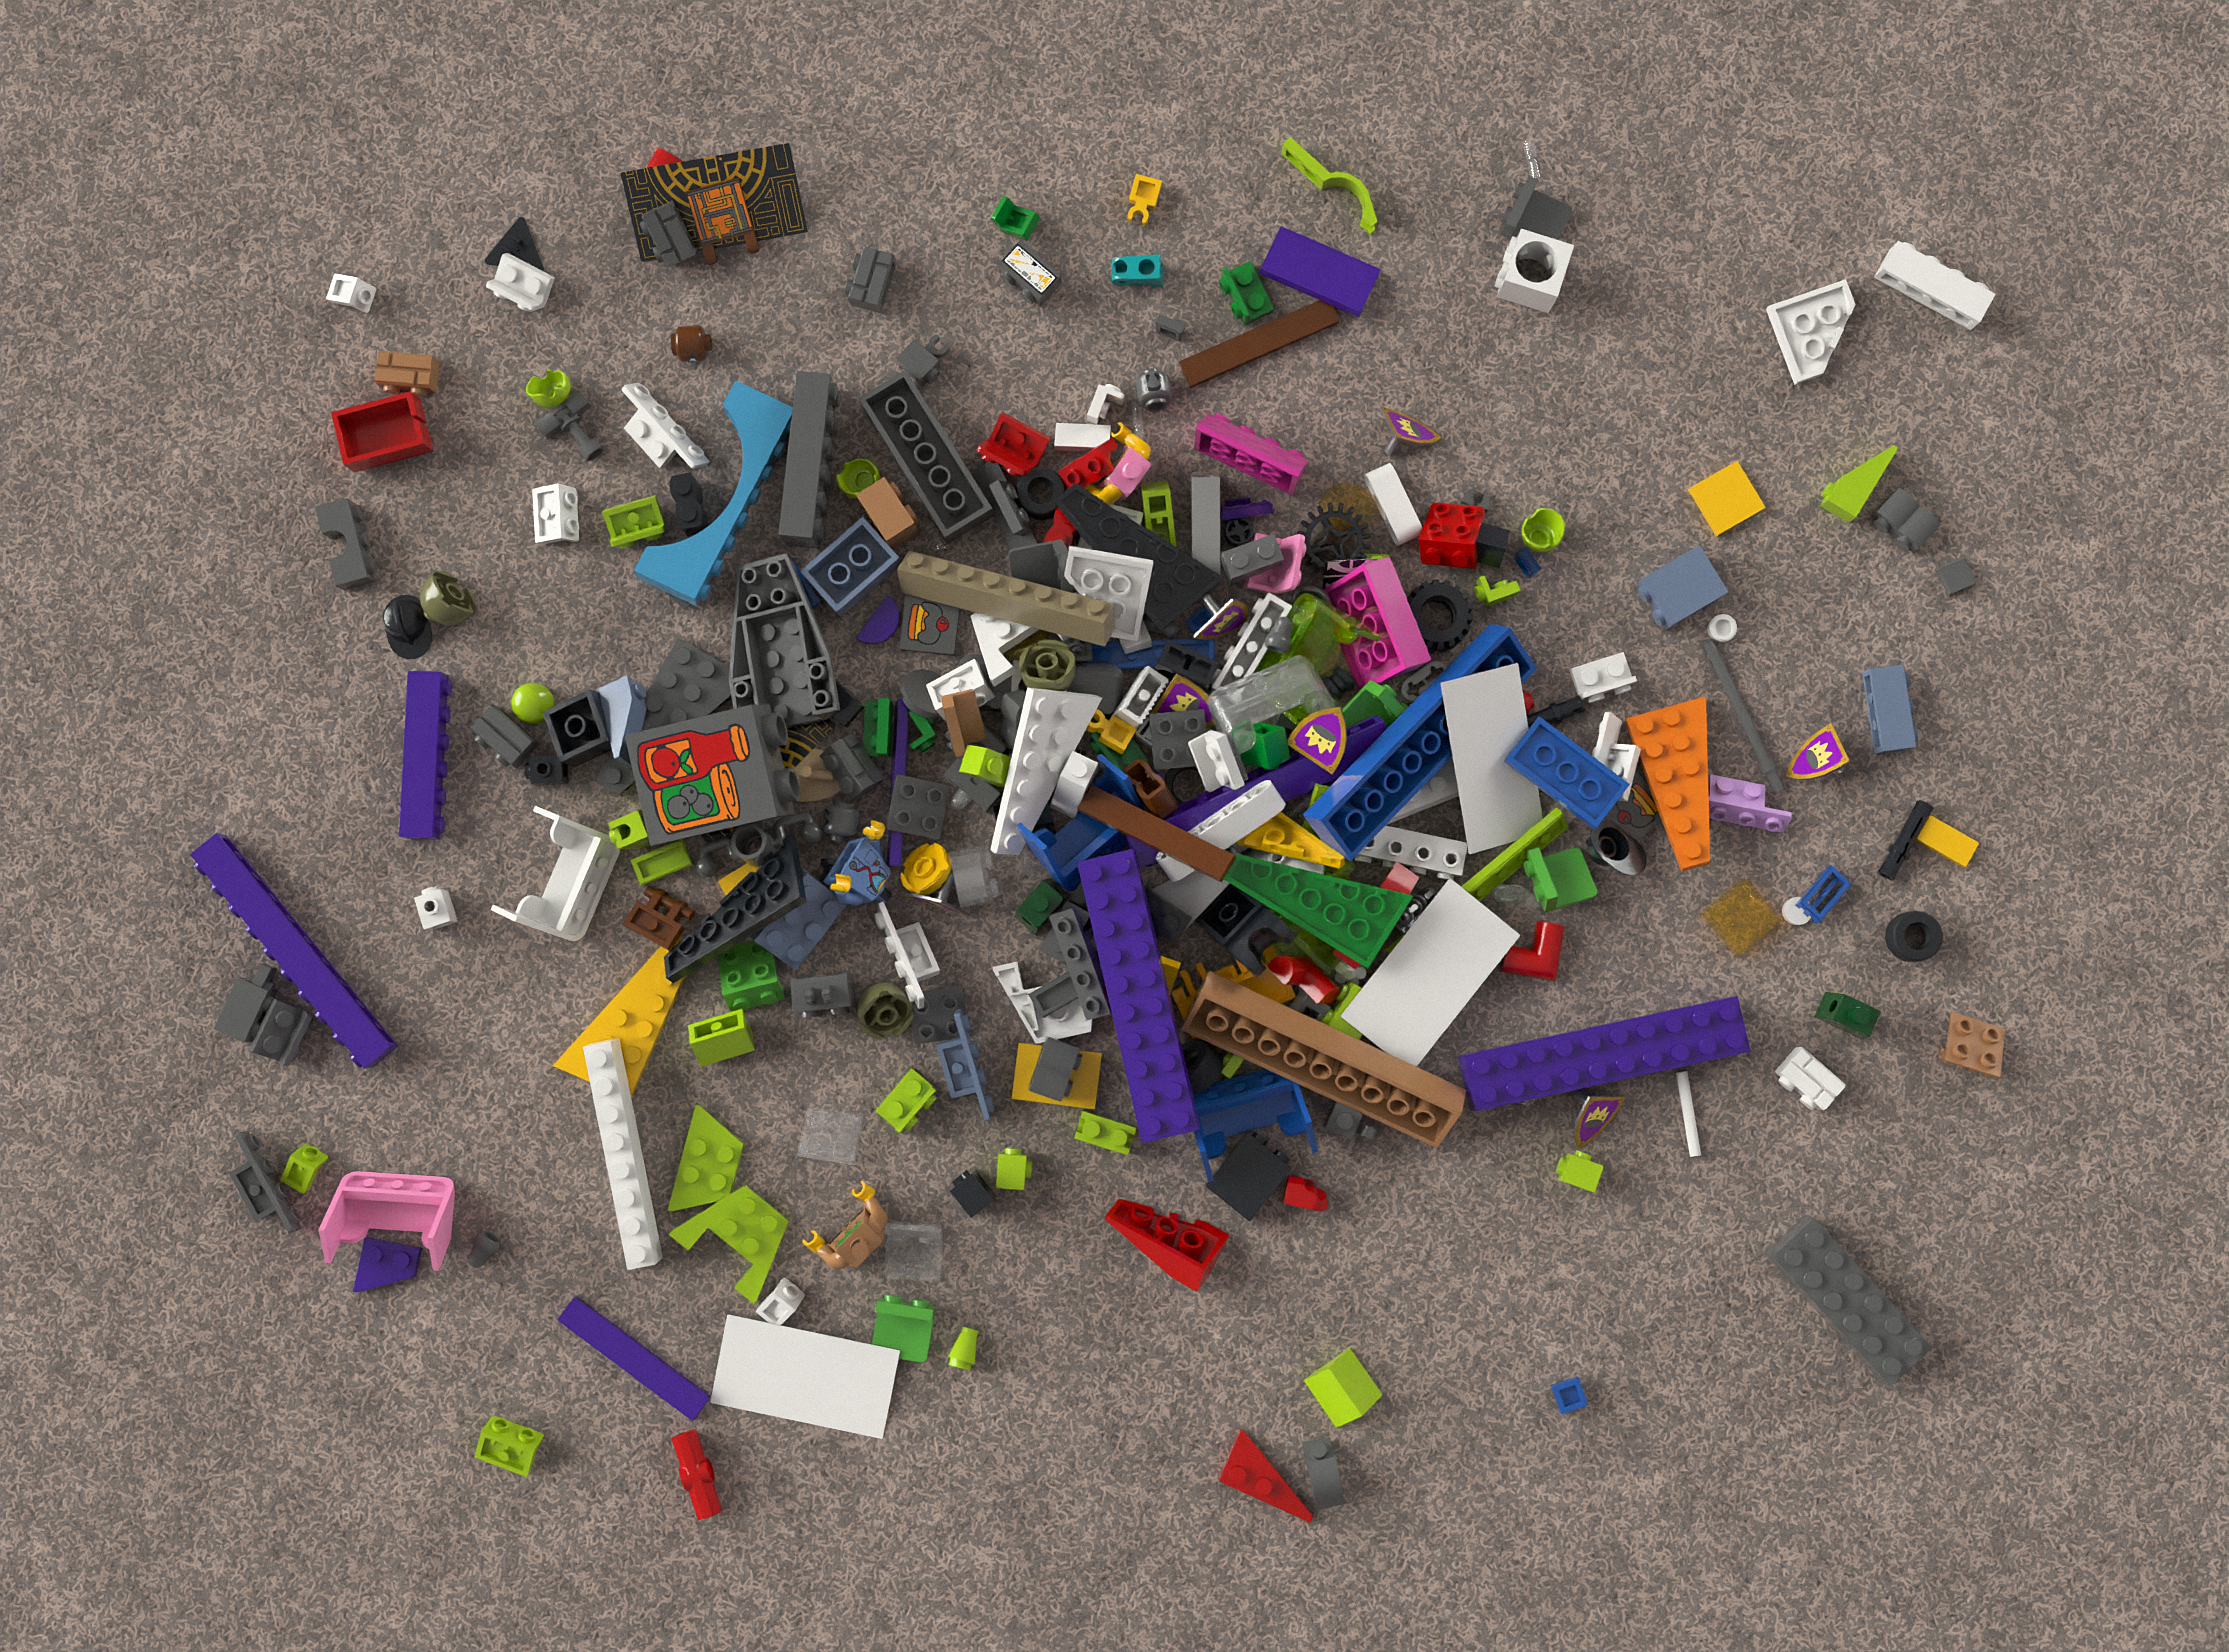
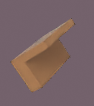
M974 689L941 696L943 711L956 757L964 756L966 744L986 739Z

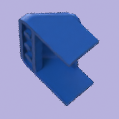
M1099 754L1097 759L1104 774L1093 782V786L1144 810L1129 777L1102 754ZM1081 812L1055 835L1048 829H1041L1032 833L1021 822L1016 826L1033 855L1057 883L1069 892L1076 890L1081 882L1077 862L1097 858L1100 854L1105 856L1120 852L1129 844L1125 834Z
M1262 1069L1215 1082L1207 1090L1193 1094L1201 1129L1194 1131L1208 1182L1214 1181L1208 1160L1219 1157L1226 1151L1225 1137L1279 1123L1281 1131L1286 1135L1295 1136L1306 1133L1312 1153L1318 1152L1312 1121L1298 1083L1267 1069Z

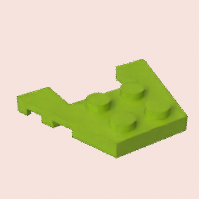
M745 1184L714 1203L711 1207L696 1214L690 1220L672 1229L669 1235L689 1251L707 1228L712 1230L753 1264L734 1288L754 1304L758 1299L789 1220Z

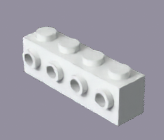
M1897 241L1888 251L1874 278L1969 330L1981 322L1996 295L1985 284L1969 280L1961 271L1949 269L1942 265L1937 258L1925 256L1916 251L1913 245Z
M1269 592L1264 600L1258 599L1251 611L1255 616L1250 623L1245 621L1237 635L1241 637L1236 647L1230 646L1223 658L1227 663L1222 671L1217 668L1210 682L1213 685L1211 689L1213 694L1233 706L1236 705L1268 651V648L1265 646L1266 636L1271 633L1278 618L1288 617L1292 609L1290 604Z
M1384 826L1355 856V861L1371 864L1372 860L1382 861V867L1390 869L1395 861L1403 866L1410 867V871L1414 874L1426 875V872L1430 871L1437 873V878L1448 881L1449 879L1454 880V877L1462 876L1468 846L1466 842Z

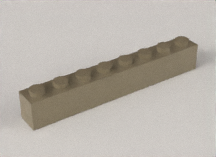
M908 551L897 568L900 590L904 594L1101 646H1106L1116 627L1114 603L913 551Z

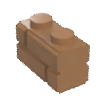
M378 352L374 381L383 389V392L398 395L400 390L411 391L418 397H427V393L437 392L440 363L433 355Z

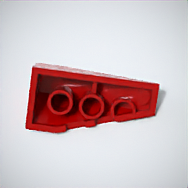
M1118 1199L1105 1215V1220L1171 1278L1198 1292L1210 1275L1229 1238V1234L1205 1221L1195 1219V1223L1192 1224L1178 1220L1179 1214L1170 1212L1169 1217L1155 1214L1152 1207Z

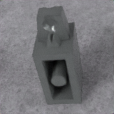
M263 963L260 965L256 975L251 974L249 978L237 977L214 1029L242 1042H252L273 998L277 994V991L274 990L275 984L272 983L277 968Z

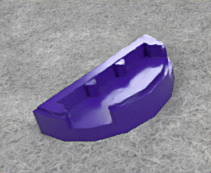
M1248 497L1231 499L1226 502V506H1220L1221 520L1273 513V504L1262 499L1260 503H1252Z
M888 594L858 634L856 640L864 644H878L888 641L896 633L900 624L899 610L896 602Z

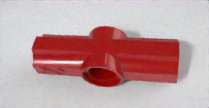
M696 1428L673 1436L671 1439L680 1463V1479L684 1489L689 1491L697 1519H706L722 1512L723 1510L714 1485V1470L709 1458L705 1457Z

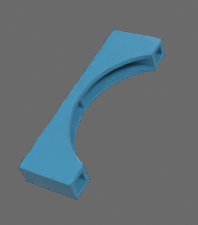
M736 380L723 403L725 414L736 428L743 450L741 477L733 498L721 515L711 525L696 535L669 545L647 546L634 569L637 579L696 607L701 600L705 601L711 590L709 584L713 576L717 577L720 574L724 565L722 559L726 552L730 553L736 543L734 536L739 528H744L749 517L747 511L751 504L756 505L761 495V490L759 489L763 481L767 482L770 479L774 469L772 464L776 457L780 458L786 447L784 441L787 435L790 434L793 407Z

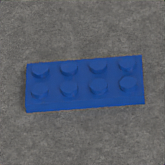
M1540 716L1504 760L1506 764L1594 830L1630 785Z

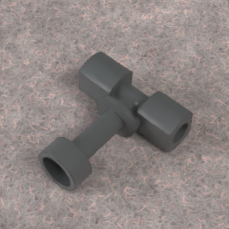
M578 390L564 401L566 405L554 415L549 412L535 424L547 439L560 430L563 432L570 431L582 446L579 451L580 454L589 462L598 457L603 452L604 447L597 439L590 440L578 425L581 420L579 416L591 407L587 399Z

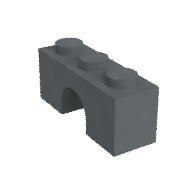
M346 498L315 507L321 533L330 539L338 536H345L347 546L343 554L328 559L335 586L342 590H348L375 582L374 573H377V568L373 558L369 557L367 547H370V541L367 533L362 531L360 521H363V513L359 505Z

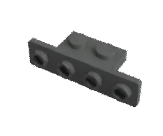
M987 462L975 469L973 473L993 509L994 516L1010 549L1039 544L1029 524V516L1021 508L1017 500V492L1013 485L1009 483L1001 465L998 462L996 464Z
M1075 908L1051 914L1049 918L1085 1018L1090 1020L1109 1015L1112 1012L1104 989L1105 981L1092 927L1083 930Z
M248 1131L235 1134V1138L249 1162L231 1171L229 1175L255 1222H259L277 1212L288 1233L297 1232L302 1229L299 1223L301 1222V1217L294 1207H290L286 1199L288 1194L284 1186L280 1182L277 1183L274 1178L272 1164L267 1158H263L259 1151L261 1146L257 1137Z

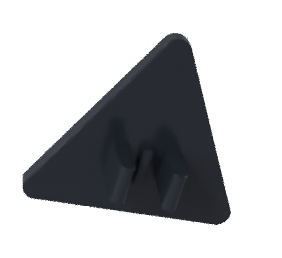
M519 217L485 258L487 265L499 266L502 254L509 253L541 271L544 270L524 217Z

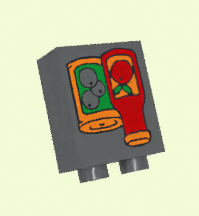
M770 704L747 705L625 735L650 846L795 813L792 802L800 799V783L792 767L784 769L780 746L787 745L788 743L787 727L779 712L771 713Z

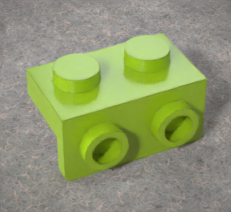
M656 495L602 511L611 536L610 543L612 547L619 545L620 548H627L636 544L635 540L646 538V541L655 540L662 537L661 533L666 530V523Z

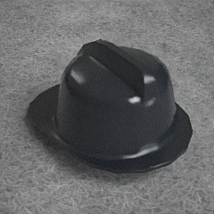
M400 595L392 599L387 604L383 613L384 627L390 647L399 657L405 659L419 658L428 651L432 642L429 620L424 615L420 600L411 595Z
M1603 819L1595 830L1591 829L1590 837L1587 838L1585 843L1589 856L1595 863L1602 866H1611L1618 872L1629 876L1638 875L1645 869L1647 856L1643 847L1615 822Z

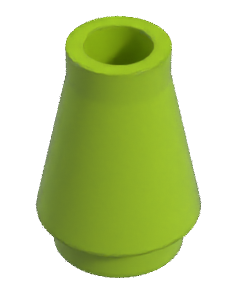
M962 1327L961 1333L948 1355L950 1358L948 1365L968 1371L971 1370L972 1364L975 1365L976 1343L979 1331Z

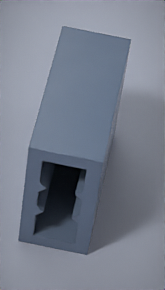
M1700 545L1645 576L1637 583L1639 586L1637 589L1639 596L1645 603L1649 602L1654 610L1652 616L1659 626L1663 625L1665 630L1728 593V590Z

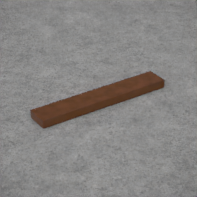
M1319 300L1179 361V366L1189 388H1192L1339 324L1340 320L1332 305Z
M1091 785L1077 807L1079 812L1221 883L1236 860L1235 855Z

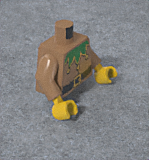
M861 1181L863 1185L862 1191L859 1192L853 1188L852 1194L865 1202L864 1207L827 1244L814 1230L810 1231L814 1235V1239L811 1242L807 1243L803 1239V1244L813 1253H817L823 1261L836 1270L846 1268L848 1265L856 1269L884 1240L885 1225L888 1221L887 1214L877 1198L874 1197V1188Z

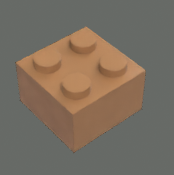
M885 477L856 495L868 517L893 551L919 535L916 526L920 525L917 520V516L909 504L905 507L902 505L905 500L894 482L889 484Z

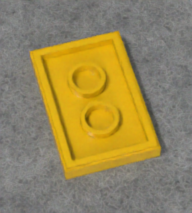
M1025 1043L1018 1044L1011 1099L1095 1109L1102 1053L1079 1050L1078 1053L1082 1054V1059L1078 1070H1072L1069 1080L1073 1081L1070 1094L1068 1097L1063 1096L1060 1102L1028 1090L1042 1046Z

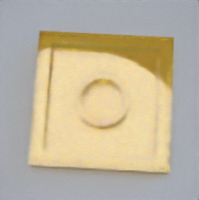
M1741 878L1700 913L1735 956L1741 955L1781 921L1745 878Z

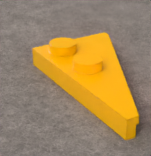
M1279 812L1236 842L1239 846L1339 869L1345 865L1344 856L1282 812Z

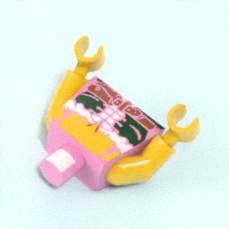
M1121 422L1117 423L1121 427L1120 431L1117 434L1110 433L1121 444H1126L1112 463L1114 470L1103 476L1096 486L1088 485L1084 488L1108 505L1118 504L1127 498L1152 465L1147 461L1151 453L1150 446L1138 436L1132 434V431Z

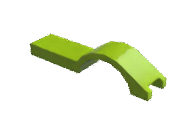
M1289 137L1282 145L1281 154L1320 190L1328 187H1343L1353 192L1362 205L1360 226L1371 235L1375 230L1377 218L1369 192L1361 180L1348 173H1330L1294 139Z

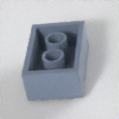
M862 517L800 572L841 618L899 567L901 560L865 518Z
M802 868L807 902L750 936L755 942L795 970L798 969L847 905L839 903L834 891Z

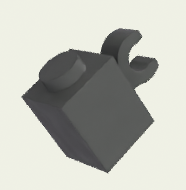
M937 334L930 338L926 347L914 339L896 358L898 365L903 370H906L909 376L921 387L926 383H933L940 374V363L935 357H945L950 351L948 344L942 349L935 348V344L940 340Z
M1334 1101L1323 1127L1352 1140L1355 1132L1373 1140L1377 1132L1376 1129L1360 1122L1362 1113Z

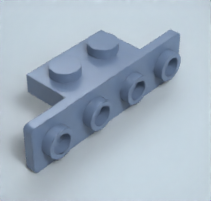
M957 1009L954 1013V1018L960 1037L939 1042L936 1044L951 1099L976 1092L984 1121L991 1120L992 1111H995L994 1101L991 1094H986L984 1087L987 1084L984 1068L979 1069L976 1058H980L979 1049L976 1041L971 1042L969 1031H972L968 1014L963 1015L962 1009Z

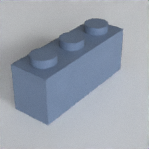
M1904 665L1871 668L1862 672L1874 753L1881 754L1915 748L1918 741V731L1912 722L1911 715L1914 713L1913 701L1908 697L1907 688L1909 687L1910 680L1908 673L1904 671Z

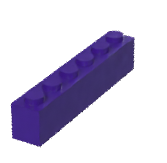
M408 671L399 821V837L406 839L440 840V833H443L445 829L444 817H441V809L446 803L443 778L447 777L448 765L447 762H444V752L449 748V736L445 733L446 723H449L451 718L450 708L447 707V696H450L452 693V682L448 679L449 676L443 672Z

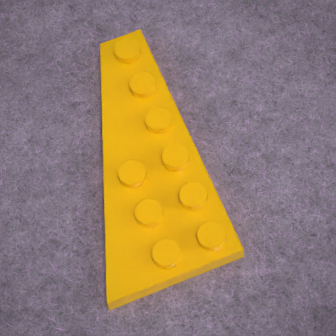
M660 946L553 1066L590 1082L583 1046L619 1038L632 1098L685 978L683 977L675 983L666 979L664 956L669 951Z

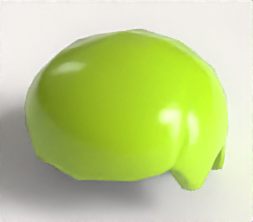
M547 370L546 377L538 378L533 376L528 382L526 394L540 407L554 408L567 399L571 391L570 378L561 370Z
M861 458L844 463L843 470L840 474L836 475L839 489L848 497L857 500L856 495L881 479L878 467L869 459Z
M1539 508L1532 516L1525 519L1521 529V538L1524 544L1535 552H1550L1561 543L1566 524L1562 516L1555 510Z
M526 683L515 690L511 698L512 711L521 722L539 724L545 721L543 711L554 707V697L544 685Z

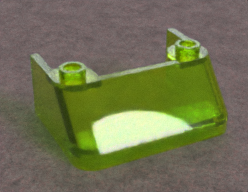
M1304 593L1297 598L1286 617L1293 621L1289 651L1281 654L1268 649L1252 679L1254 690L1297 725L1311 715L1317 707L1318 695L1310 686L1335 642L1339 641L1343 644H1350L1355 641L1358 635L1376 642L1381 638L1356 618L1308 593Z

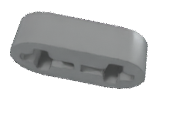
M1433 661L1406 679L1400 688L1402 699L1408 703H1413L1418 697L1413 694L1407 695L1408 684L1416 686L1421 682L1423 687L1417 692L1420 696L1436 679L1434 678L1430 682L1425 680L1431 674L1430 668L1434 670L1440 669L1443 672L1447 668L1446 665L1439 661Z

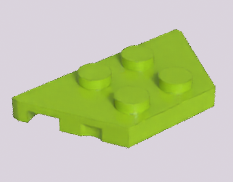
M695 1105L668 1211L717 1202L732 1193L745 1143L727 1130L719 1120L710 1115L702 1105Z

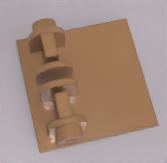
M1951 1011L1946 1049L1942 1048L1940 1050L1939 1059H1942L1945 1064L1952 1063L1959 1065L1961 1069L1967 1068L1970 1072L1977 1071L1983 1073L1985 1077L1993 1076L2000 1078L2005 1028Z

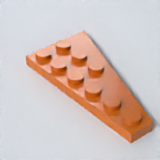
M1705 696L1629 717L1625 721L1633 745L1641 749L1638 759L1681 872L1706 866L1710 863Z

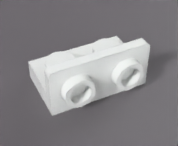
M509 253L502 254L495 279L487 281L486 287L493 290L497 297L510 299L518 303L517 306L520 309L533 312L545 307L555 277Z
M553 484L532 489L535 543L548 544L563 540L570 542L579 541L576 488L562 484Z
M1624 652L1569 670L1577 694L1582 700L1588 699L1589 703L1604 699V693L1614 691L1615 695L1630 691L1632 690L1630 685L1637 682L1636 676L1632 677Z
M975 659L926 685L935 710L945 721L941 696L974 689L978 706L984 705L995 697Z
M1210 730L1188 742L1206 791L1212 792L1221 786L1236 790L1245 785L1226 734Z

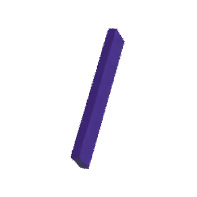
M903 699L895 701L890 804L896 774L906 776L909 708L905 705ZM888 830V867H898L901 865L902 832Z
M575 1296L557 1319L690 1420H695L711 1398L709 1394L579 1297Z

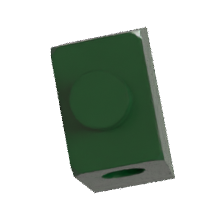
M1049 877L1044 879L1019 906L1014 917L1036 935L1050 919L1049 916L1055 913L1070 895Z
M1825 992L1814 1017L1864 1040L1870 1037L1881 1011L1848 995ZM1834 1003H1837L1835 1010L1831 1012Z

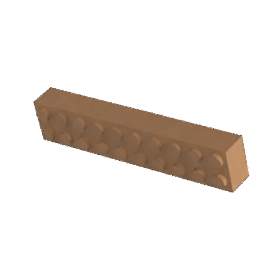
M1211 971L1207 973L1192 1000L1181 1030L1436 1148L1441 1144L1463 1111L1466 1089Z

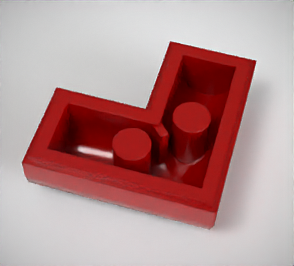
M1536 922L1532 949L1512 945L1501 959L1499 972L1555 982L1565 926L1548 922Z
M1277 956L1267 965L1268 969L1284 985H1299L1317 1004L1332 1003L1339 994V988L1307 956Z

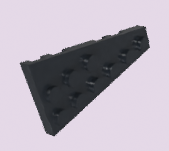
M1076 483L1053 501L1092 550L1153 560L1144 613L1159 631L1225 578L1204 566L1203 563L1195 558L1193 559L1179 548L1149 529L1131 520L1122 512L1112 508Z
M788 834L782 840L784 845L775 854L771 851L764 858L766 863L756 873L750 872L719 902L721 907L713 915L708 913L701 920L703 925L693 935L687 934L664 956L666 979L672 983L677 982L807 902L796 838Z

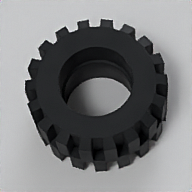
M1439 579L1432 580L1431 583L1426 581L1418 588L1416 587L1407 597L1423 641L1427 646L1428 653H1435V651L1443 653L1447 649L1456 647L1471 628L1470 624L1473 621V614H1471L1473 609L1472 603H1468L1467 599L1469 596L1466 592L1464 594L1460 592V586L1457 584L1455 587L1450 585L1451 581L1445 580L1443 583L1439 582ZM1438 602L1449 609L1452 623L1447 630L1434 631L1424 624L1421 618V610L1425 604Z

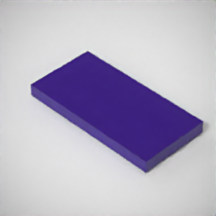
M1281 226L1260 268L1259 274L1359 317L1381 269Z

